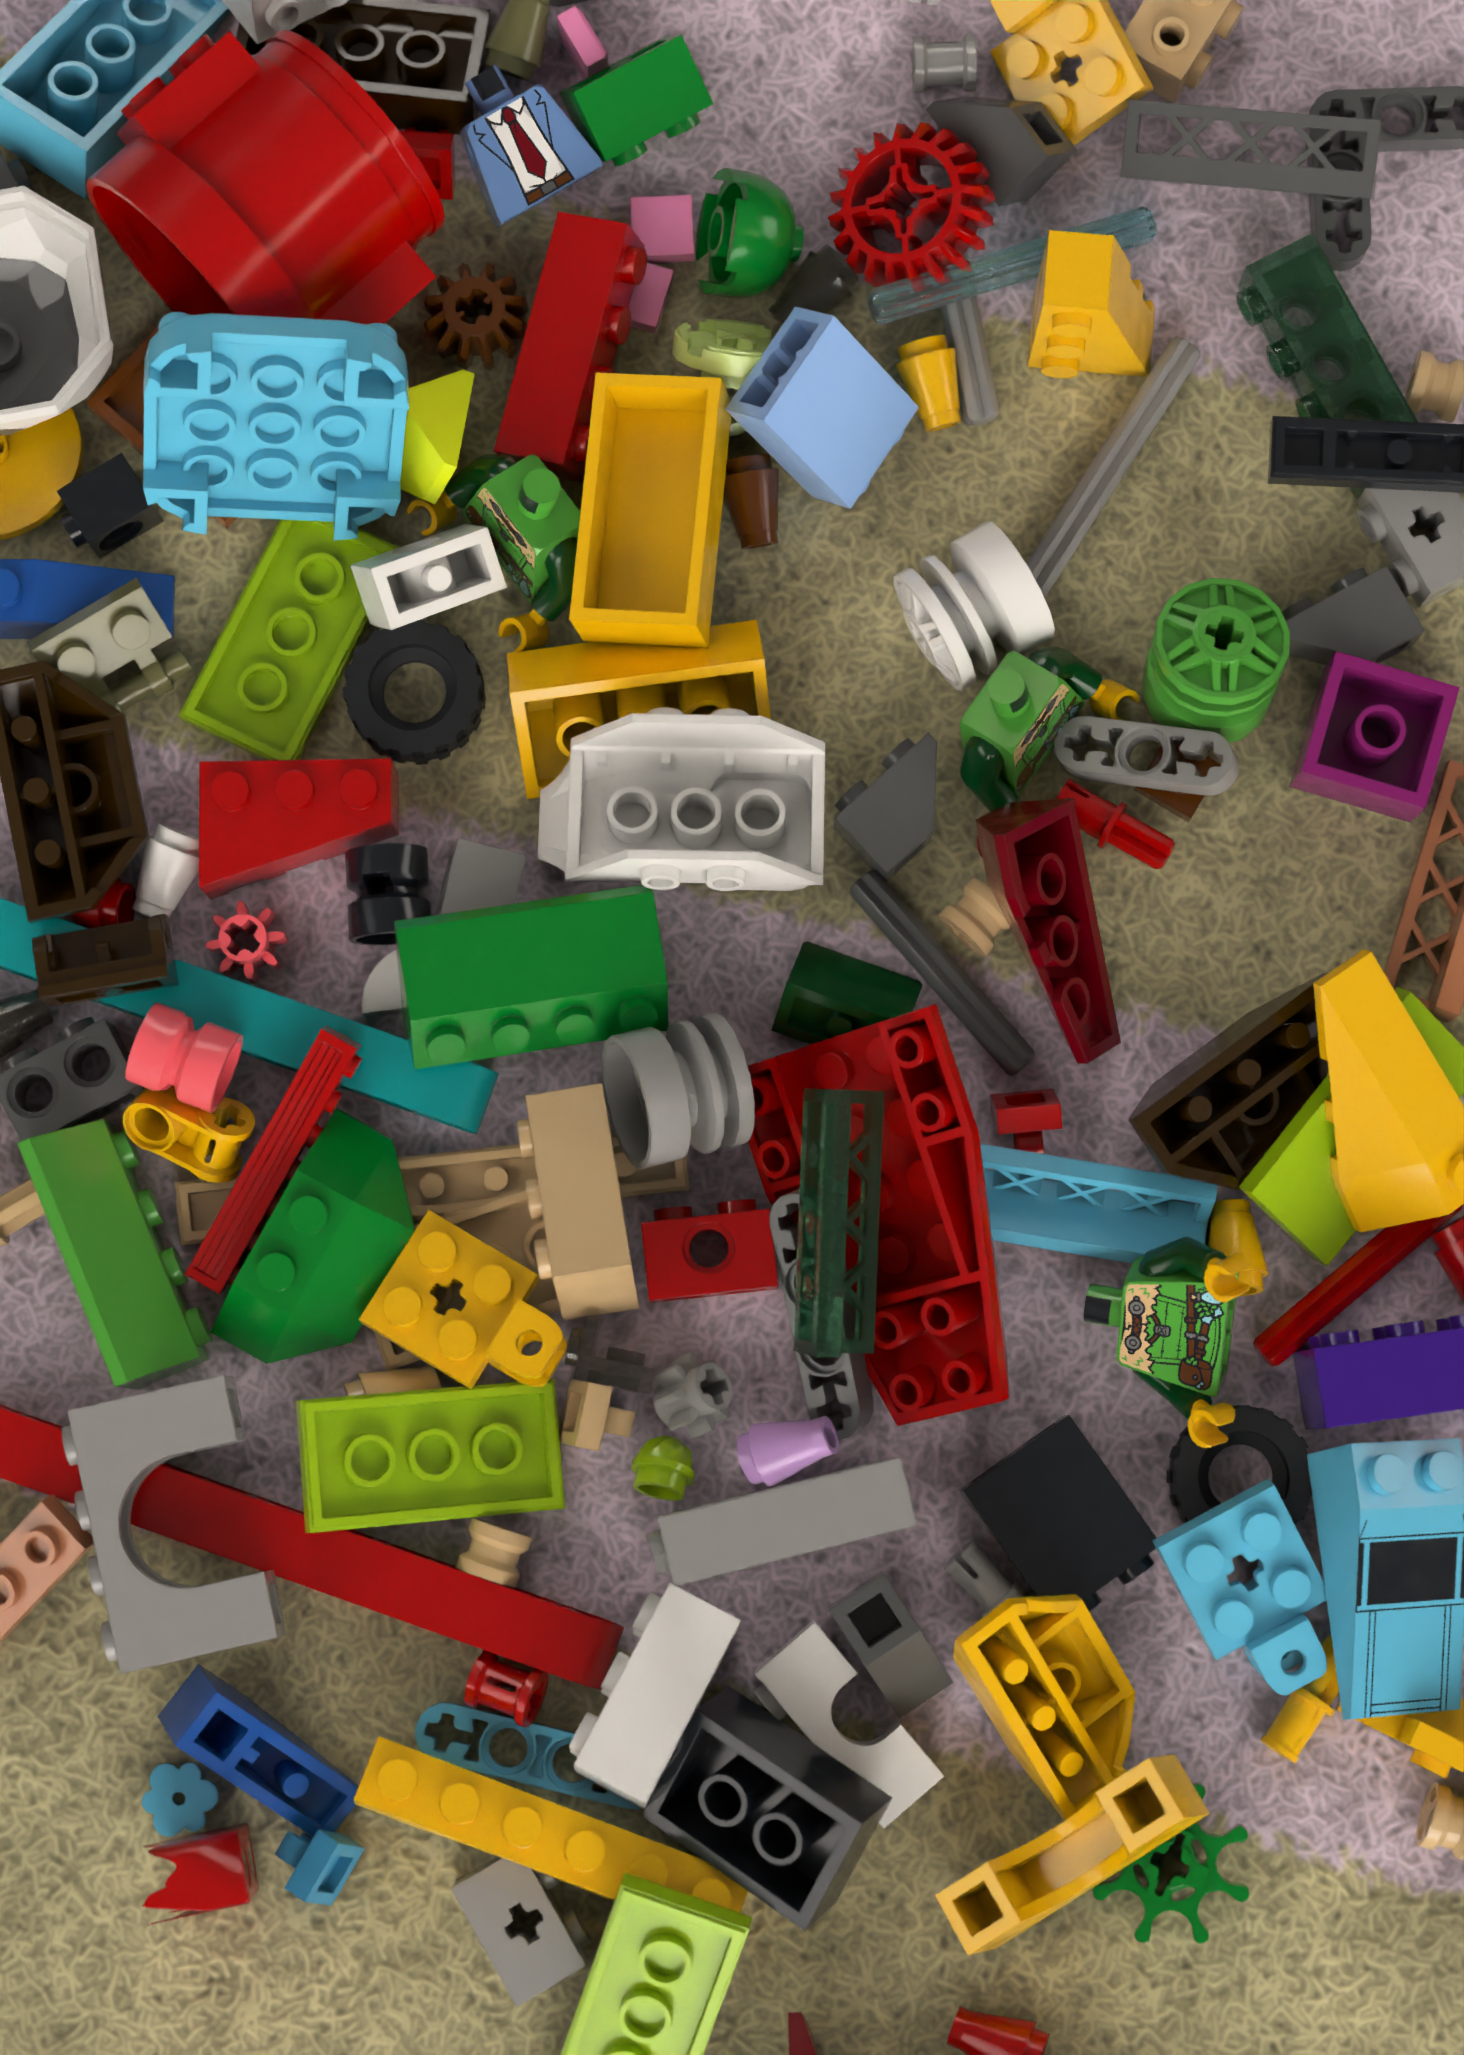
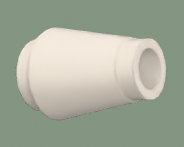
M158 823L154 836H149V840L144 847L135 894L136 899L132 909L150 917L166 914L170 918L172 911L175 910L199 871L198 837Z

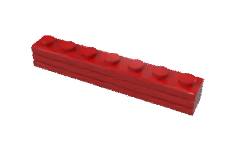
M329 1026L321 1028L186 1270L185 1275L218 1294L222 1293L228 1285L232 1286L243 1266L240 1264L247 1250L251 1252L262 1232L260 1227L266 1216H271L282 1197L279 1193L285 1182L291 1181L302 1161L298 1159L306 1146L311 1148L324 1129L318 1125L325 1111L332 1114L342 1098L343 1093L337 1090L345 1076L351 1079L360 1066L363 1058L357 1054L362 1046L361 1044Z

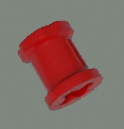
M484 1650L476 1659L469 1673L465 1686L464 1703L472 1708H479L483 1704L514 1716L515 1724L527 1728L533 1723L543 1704L548 1687V1673L538 1669H534L531 1673L499 1661L498 1655ZM498 1685H502L507 1688L515 1690V1692H511L506 1689L498 1687Z

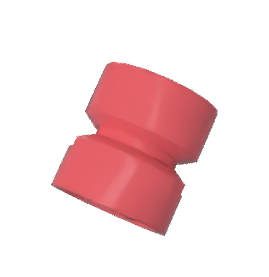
M157 1002L146 1014L135 1037L126 1066L125 1078L128 1082L152 1091H165L174 1085L179 1101L213 1113L222 1102L236 1071L243 1047V1035L211 1022L206 1023L198 1030H194L193 1018L186 1016L182 1011Z

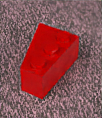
M391 758L199 761V888L210 900L229 894V891L284 875L287 871L345 854L351 848L371 845L399 835V772Z

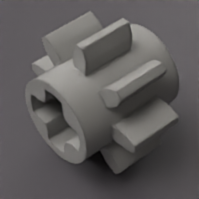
M691 1352L671 1361L669 1368L655 1374L654 1377L659 1385L656 1387L653 1395L654 1407L659 1418L669 1426L671 1431L686 1425L688 1433L693 1439L715 1430L716 1423L731 1416L727 1406L732 1400V1384L727 1373L717 1365L715 1360L699 1366L697 1356L694 1352Z

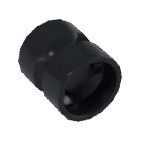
M386 843L359 846L345 852L346 886L350 891L357 894V899L347 905L349 941L351 943L371 946L396 945L394 921L431 916L429 900L420 896V891L429 885L428 850L426 847L406 843ZM385 886H393V892L385 893Z

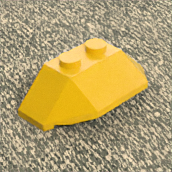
M1072 1594L1008 1598L955 1639L953 1659L1009 1751L1064 1821L1093 1799L1096 1791L1126 1773L1123 1763L1130 1743L1136 1692L1080 1597Z

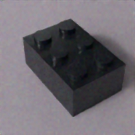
M728 1686L695 1710L642 1817L805 1931L837 1902L892 1797Z

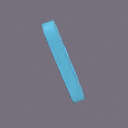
M440 1702L430 1706L420 1715L416 1724L415 1739L419 1750L422 1753L467 1770L626 1809H642L609 1790L604 1792L593 1789L592 1785L594 1782L585 1777L576 1782H568L559 1777L553 1766L555 1753L560 1747L570 1744L576 1732L533 1722L529 1727L524 1728L515 1724L514 1717L472 1708L455 1702ZM444 1713L455 1716V1728L474 1733L475 1719L488 1722V1726L479 1741V1761L466 1757L472 1745L469 1743L452 1741L447 1747V1751L436 1748L437 1737L427 1733L429 1723H439ZM505 1728L515 1729L525 1737L527 1754L520 1764L504 1766L493 1758L490 1751V1743L494 1734L499 1730Z

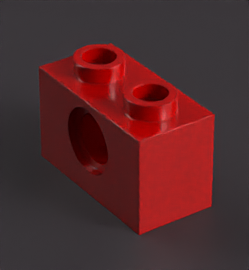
M743 1199L717 1203L718 1214L693 1217L691 1206L653 1210L654 1221L641 1223L650 1303L778 1289L774 1243L770 1229V1209L757 1210L755 1199ZM707 1232L720 1235L728 1245V1253L725 1260L718 1266L711 1268L698 1265L690 1254L691 1245L695 1238Z

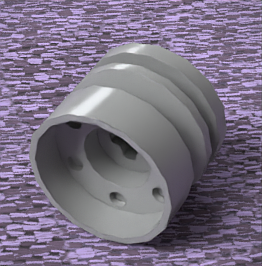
M713 1012L700 1015L692 1022L685 1019L675 1021L668 1027L666 1038L661 1031L653 1027H647L612 1035L605 1041L602 1053V1080L606 1105L621 1149L632 1165L641 1170L681 1160L687 1155L690 1143L695 1150L707 1154L714 1152L721 1145L731 1148L743 1145L751 1139L755 1122V1102L751 1076L735 1031L724 1016Z

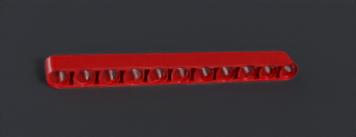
M0 1404V1478L50 1496L54 1495L56 1498L75 1504V1493L83 1490L78 1464L71 1466L65 1455L62 1441V1428L64 1426ZM165 1462L146 1477L133 1501L131 1510L132 1525L263 1572L274 1570V1575L593 1689H603L601 1685L612 1665L624 1630L623 1626L519 1588L509 1587L477 1577L455 1568L452 1564L353 1529L305 1533L303 1511Z

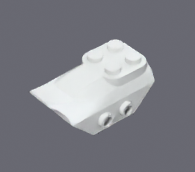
M669 707L654 708L649 710L647 714L632 713L571 738L570 759L562 772L550 784L540 790L537 860L550 863L565 872V881L641 882L644 887L655 890L673 889L678 887L680 883H706L709 888L719 891H793L804 889L808 885H823L825 742L764 716L748 715L745 711L732 708L719 709L712 712L711 715L684 714L678 709Z

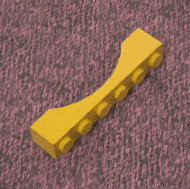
M380 1736L377 1738L354 1797L356 1805L501 1857L612 1901H615L624 1873L741 1913L748 1893L746 1889L703 1859Z

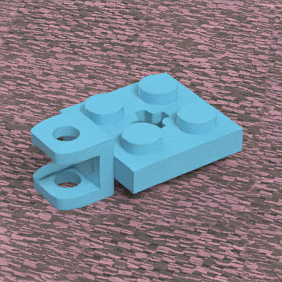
M1269 1479L1256 1484L1153 1540L1199 1633L1215 1660L1242 1647L1249 1662L1257 1672L1262 1675L1275 1692L1284 1696L1325 1674L1327 1669L1325 1652L1309 1619L1303 1614L1327 1601L1324 1581L1275 1485ZM1242 1554L1249 1562L1258 1561V1568L1253 1572V1578L1249 1582L1242 1584L1239 1580L1231 1583L1227 1581L1226 1576L1234 1571L1232 1559ZM1303 1662L1302 1666L1297 1671L1286 1672L1287 1670Z

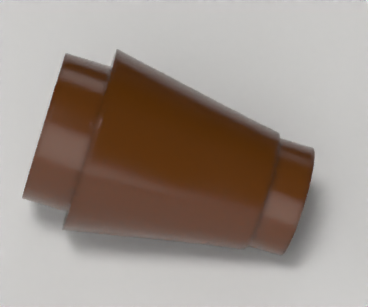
M755 454L727 460L723 496L737 535L740 537L742 549H753L779 543L777 536L779 469L772 468L770 454Z

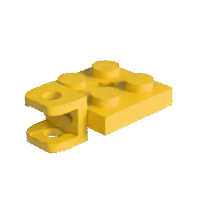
M990 0L1005 31L1013 33V35L991 50L990 53L1014 99L1041 102L1073 145L1079 143L1128 107L1129 100H1139L1154 89L1107 0ZM1067 56L1073 59L1080 56L1083 63L1076 70L1079 80L1074 85L1060 78L1061 64Z
M430 1210L427 1211L359 1318L360 1322L366 1327L471 1390L488 1362L494 1368L522 1384L531 1387H543L548 1383L568 1350L567 1341L558 1324L543 1312L526 1303L540 1281L538 1274ZM452 1283L462 1285L460 1296L466 1301L465 1307L461 1311L450 1308L445 1315L438 1314L435 1310L439 1302L433 1296L435 1291L440 1286L448 1288ZM534 1341L542 1343L538 1353L531 1356L522 1354L524 1347L528 1343Z

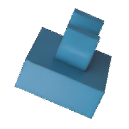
M318 1829L314 1838H311L304 1833L299 1837L294 1832L288 1831L275 1852L276 1856L295 1868L284 1888L304 1902L332 1906L365 1847L341 1833Z

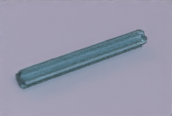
M1141 206L1063 231L1114 235L1124 251L1150 243L1157 234V224L1154 221L1151 210ZM1048 235L968 259L969 265L964 269H960L954 264L942 267L945 279L941 281H936L939 277L934 278L929 272L919 274L911 281L905 278L873 288L867 297L872 318L875 323L883 325L1036 278L1039 274Z

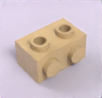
M1144 0L1124 33L1154 87L1151 91L1175 103L1185 86L1196 90L1214 58L1206 53L1216 36L1227 40L1238 23L1245 6L1238 3L1237 0Z

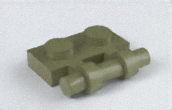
M137 578L27 641L29 649L37 661H45L123 714L124 710L153 693L159 698L174 689L172 682L193 670L181 649L174 651L159 661L151 650L171 638L172 635ZM135 660L141 671L109 689L103 677L128 662Z

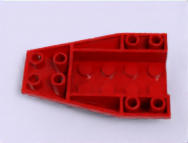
M934 1004L748 1065L755 1102L754 1129L748 1143L765 1194L773 1206L781 1196L802 1187H810L823 1192L832 1202L836 1213L868 1376L896 1425H906L1008 1399L1009 1383L1006 1340L979 1131L937 1005ZM800 1210L792 1213L795 1224H804L806 1228L813 1225L811 1214H803ZM818 1244L810 1248L804 1245L798 1249V1253L800 1256H803L809 1252L820 1250ZM807 1265L806 1267L825 1298L829 1290V1282L825 1273L816 1266Z

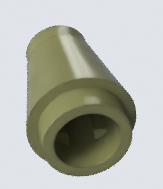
M508 0L483 47L488 51L484 65L489 68L497 65L501 73L531 82L535 68H542L551 0Z

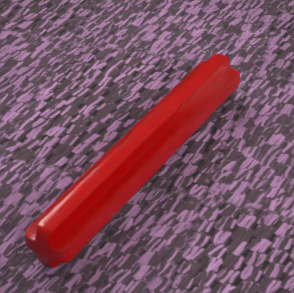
M1463 1205L1449 1215L1384 1228L1254 1339L1253 1345L1258 1354L1272 1367L1282 1364L1308 1341V1337H1313L1461 1211Z

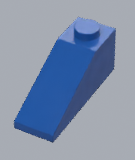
M0 559V639H32L135 578L140 582L170 631L172 637L169 639H174L175 577L166 574L39 559Z
M200 1664L195 1667L157 1716L175 1746L313 1838L318 1829L335 1832L356 1805L354 1797L359 1787L358 1784L251 1699Z

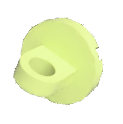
M706 319V321L698 322L697 331H690L691 325L686 322L678 326L674 332L672 354L677 361L691 368L701 370L700 377L722 378L725 388L738 390L772 341V330L765 328V325L727 319ZM731 417L729 436H736L745 432L746 430Z

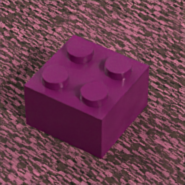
M1336 651L1323 668L1289 787L1411 823L1426 808L1460 687Z

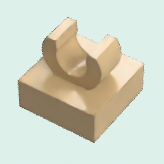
M570 1379L559 1427L560 1443L599 1451L603 1432L630 1438L635 1412L609 1407L613 1387Z

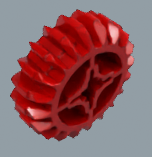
M920 122L913 133L906 124L896 123L892 141L882 132H873L875 149L868 153L863 148H853L855 159L859 161L855 169L852 171L849 168H838L839 177L847 185L845 189L829 193L831 201L842 208L828 217L830 226L837 232H841L833 242L839 252L843 255H848L846 259L847 266L856 274L864 273V280L875 288H881L886 283L887 289L891 292L903 295L907 286L910 285L911 289L916 293L926 294L931 276L941 286H950V274L947 268L955 265L962 271L970 270V263L963 255L969 247L974 250L985 249V242L976 233L980 228L994 226L993 216L982 209L996 200L994 191L987 185H983L990 177L989 171L981 162H975L977 152L967 142L959 143L958 136L949 129L943 128L937 134L936 129L929 123ZM931 165L946 169L951 187L940 189L936 184L928 185L927 180L921 176L920 166ZM917 199L919 200L917 208L910 207L913 202L917 201ZM907 209L913 211L910 216L906 217V219L904 218ZM942 224H944V225L942 226V228L940 229V231L935 235L937 229H938ZM883 228L888 233L895 232V238L902 243L903 253L880 251L876 244L873 230Z

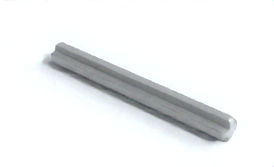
M1177 336L1172 338L1026 563L1044 598L1199 360V349L1186 339Z

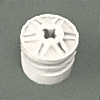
M985 522L950 543V553L956 573L953 574L934 555H928L921 560L920 569L923 578L913 568H906L893 577V584L903 609L905 622L915 642L928 661L937 667L943 677L956 690L960 691L975 683L976 674L973 665L983 674L987 675L996 670L998 661L992 639H995L1008 653L1014 650L1023 655L1054 637L1055 632L1051 612L1029 567L1016 547L993 522Z

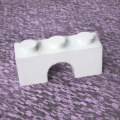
M813 1620L755 1670V1675L762 1684L753 1692L775 1718L781 1720L788 1714L803 1731V1737L892 1797L879 1822L885 1828L941 1780L944 1775L899 1720L879 1737L867 1741L850 1739L836 1728L831 1715L833 1700L837 1692L858 1673L815 1620Z

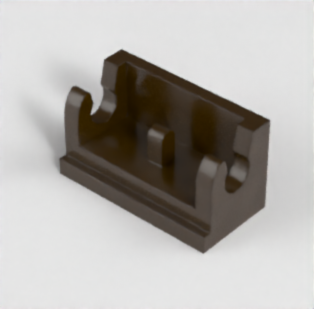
M166 914L32 938L38 982V997L51 1007L179 985L169 918Z

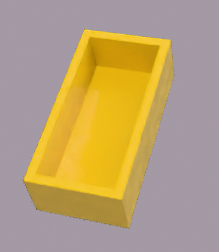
M595 372L569 614L570 622L583 641L708 648L731 415L725 410L731 400L722 378Z

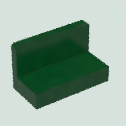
M803 942L787 980L771 1031L811 1045L913 1011L922 988V983L916 979L817 944Z

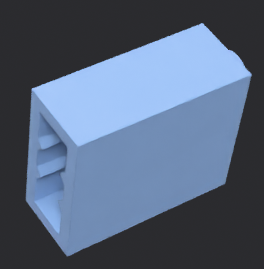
M795 306L725 410L811 496L851 509L858 497L868 488L871 478L891 448L903 436L906 426L919 406L835 316Z

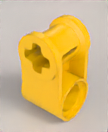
M174 1085L165 1091H152L145 1088L123 1114V1127L127 1136L134 1144L141 1149L154 1152L189 1170L202 1180L213 1183L229 1182L238 1176L243 1163L240 1154L242 1142L251 1136L256 1123L252 1111L240 1101L224 1096L217 1110L209 1113L179 1101ZM229 1118H232L234 1123L227 1126ZM212 1154L210 1162H207L206 1155Z

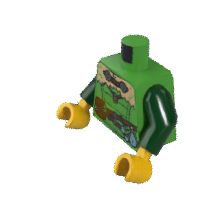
M485 454L475 459L449 480L445 487V492H442L436 504L418 498L409 504L407 513L410 515L423 507L430 512L432 523L429 528L421 532L424 536H428L452 524L456 519V506L464 508L462 515L470 525L488 527L499 564L533 607L529 613L504 619L500 623L498 634L500 638L515 635L520 631L521 643L514 652L538 649L543 647L549 638L547 621H556L571 602L580 510L560 486L557 476L547 469L538 456L531 454L517 462L509 455Z
M1048 647L1032 652L1028 658L1012 650L1006 654L961 719L960 730L963 747V758L960 766L961 778L989 812L1009 802H1018L1019 796L1053 750L1055 738L1065 723L1078 715L1085 705L1084 700L1090 698L1091 709L1103 718L1123 720L1116 716L1115 710L1118 701L1126 697L1139 704L1140 697L1136 691L1114 680L1106 679L1102 681L1101 673L1067 649Z
M1183 1237L1149 1250L1144 1256L1135 1258L1125 1278L1123 1289L1091 1283L1085 1299L1083 1317L1085 1322L1119 1328L1116 1353L1117 1362L1121 1366L1132 1369L1134 1374L1163 1396L1188 1420L1189 1435L1197 1446L1210 1448L1228 1441L1227 1435L1222 1433L1217 1426L1234 1422L1235 1409L1232 1405L1226 1402L1212 1405L1210 1396H1218L1228 1371L1236 1297L1250 1290L1249 1284H1244L1238 1280L1239 1272L1248 1267V1259L1243 1253H1234L1226 1257L1222 1252L1191 1237Z

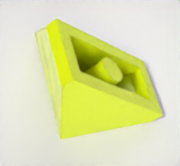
M463 369L409 388V410H407L400 479L401 490L436 504L458 465L474 373Z

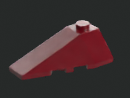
M1074 798L1009 802L975 820L978 833L977 847L980 856L983 858L987 882L1077 1064H1088L1120 1044L1121 1040Z

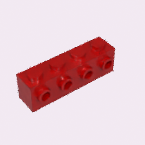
M558 211L493 450L496 454L509 455L517 462L534 454L540 458L547 469L552 471L557 478L582 483L586 465L595 372L615 373L612 367L618 345H623L626 342L630 332L631 312L628 307L634 285L641 284L647 267L645 245L628 223Z

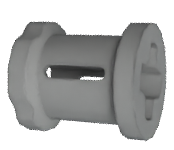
M965 35L963 40L959 42H925L923 36H913V93H923L926 86L962 85L965 91H976L977 52L975 35Z

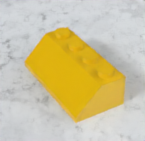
M757 620L710 626L708 648L586 642L507 653L509 692L527 799L540 798V790L550 784L562 772L570 759L572 737L632 713L647 714L649 710L654 708L669 707L678 709L684 714L711 715L716 710L732 708L745 711L748 715L764 716L771 719L765 660Z

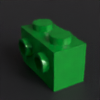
M681 34L664 36L559 92L577 130L597 153L601 161L607 162L611 159L615 167L626 164L646 153L648 149L644 141L665 131L668 138H672L692 129L701 122L697 113L714 104Z

